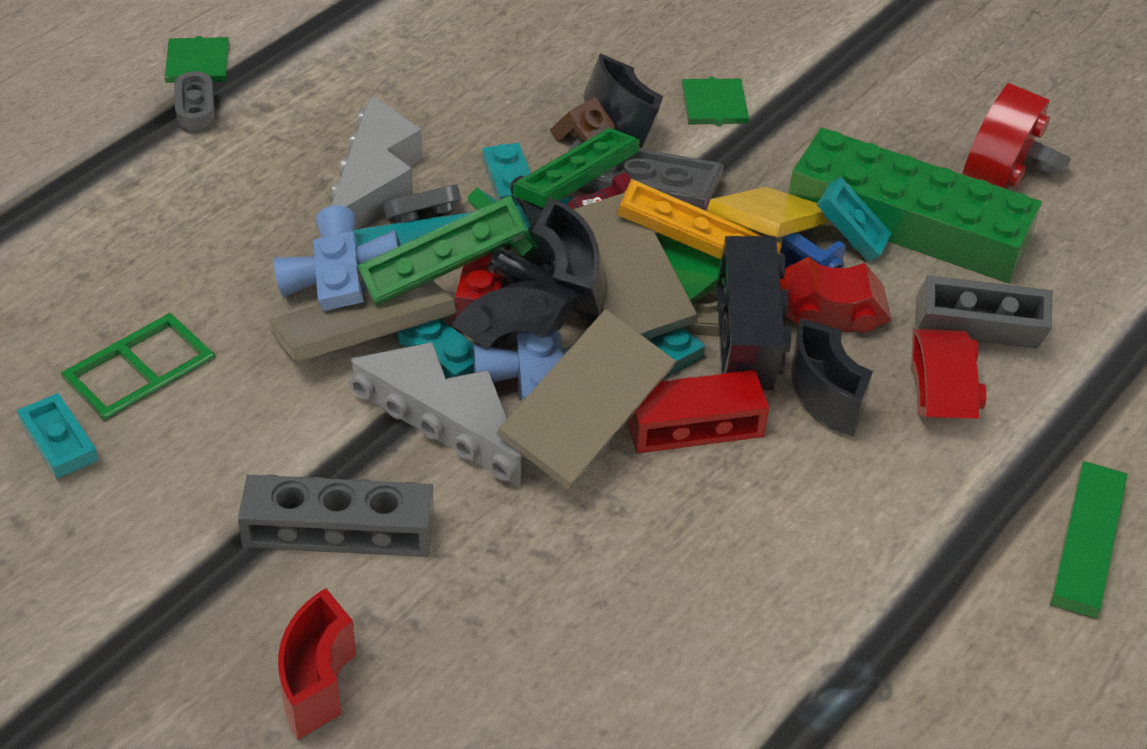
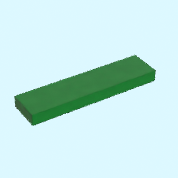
M608 128L516 181L513 186V196L544 208L549 198L555 200L562 199L639 152V139Z
M510 195L357 265L375 305L378 306L491 254L499 246L504 248L529 236V232Z
M1083 461L1078 475L1050 605L1097 619L1101 610L1128 473Z

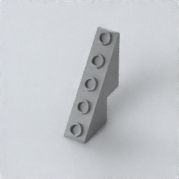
M374 96L369 98L366 109H360L358 131L352 132L350 136L349 156H343L341 161L340 182L334 181L331 191V206H345L354 212L356 216L354 230L362 229L384 216L385 212L382 203L413 194L412 168L410 166L422 159L421 129Z
M432 342L351 358L353 377L350 379L349 384L352 391L359 398L368 399L385 409L392 417L402 419L421 430L428 438L436 439L447 445L462 458L472 460L488 469L498 479L508 481L515 486L521 485V454L497 436L499 427L507 418L488 370L445 379Z

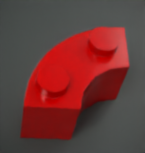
M1007 83L991 106L976 135L962 175L977 180H984L1007 190L1011 186L1016 188L1025 174L1026 167L1022 164L1036 137L1041 138L1049 125L1050 117L1046 116L1050 100Z
M807 257L785 268L784 279H780V288L787 289L788 311L785 316L798 325L802 318L840 329L842 332L858 331L864 333L892 321L884 286L865 262L849 268H831L819 265L810 257Z
M913 328L911 371L915 376L917 386V415L979 419V409H984L986 405L987 391L986 385L979 383L978 342L976 339H971L966 331Z
M327 588L311 597L295 613L284 631L278 652V671L284 712L291 731L297 740L341 715L337 676L342 667L356 656L353 620Z

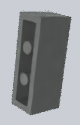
M927 275L916 296L915 329L963 330L969 334L971 339H976L980 342L1038 348L1052 329L1053 290Z

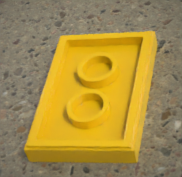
M766 186L710 199L707 212L737 225L776 238L830 222L817 206L818 203Z

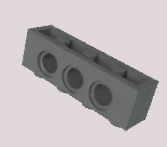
M247 474L238 515L242 547L429 557L434 518L433 484Z

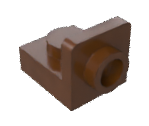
M594 96L569 111L550 131L557 142L569 135L574 140L581 137L583 142L608 128L614 129L615 124Z

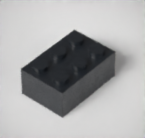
M725 236L716 280L721 374L755 370L762 390L769 391L774 389L777 374H784L785 352H790L791 328L790 326L783 325V315H787L788 291L787 289L780 288V279H784L785 255L778 254L776 237Z

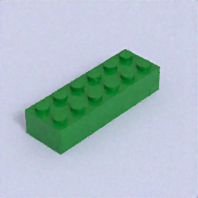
M822 127L792 170L789 188L790 195L818 203L829 183L841 176L892 233L888 242L1008 284L1032 237L1042 201L1028 197L1023 193L1013 192L992 185L987 181L977 180L953 172L948 168L938 167L917 160L912 156L903 155L879 147L876 144L867 143Z

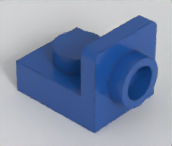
M796 232L783 237L780 254L785 255V268L807 257H810L819 265L831 268H844L843 256L845 245L837 241L826 250H823Z

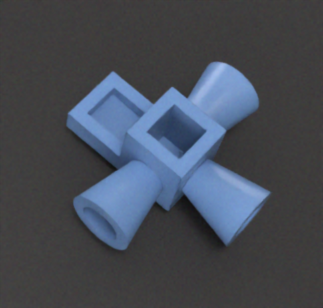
M340 205L326 207L315 218L321 238L313 240L314 256L274 257L275 276L282 296L285 298L317 283L318 302L322 311L364 302L363 291L368 290L357 265L401 246L396 230L359 246L354 234L356 223L354 212Z
M518 331L517 351L496 347L485 349L481 345L474 344V373L488 370L493 383L517 377L519 400L523 402L571 348L562 349L560 332L542 338L530 332Z

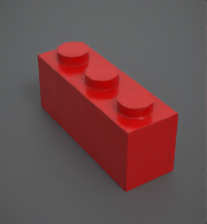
M755 370L728 372L661 381L627 423L636 453L638 454L762 438L765 435L769 406Z

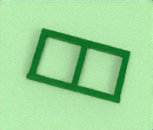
M168 313L62 371L61 375L100 418L106 420L215 358V353L202 343L174 315ZM170 327L199 355L158 377L129 348ZM119 354L148 384L106 406L78 377Z

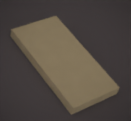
M625 193L574 209L592 229L605 269L607 291L601 313L605 309L609 310L646 339L697 323V313L654 231L616 215Z
M432 280L378 306L375 305L369 290L363 291L364 302L322 311L320 304L269 319L271 333L294 361L302 362L456 313L454 299Z
M605 309L499 427L497 436L569 490L670 372L676 361L609 310Z

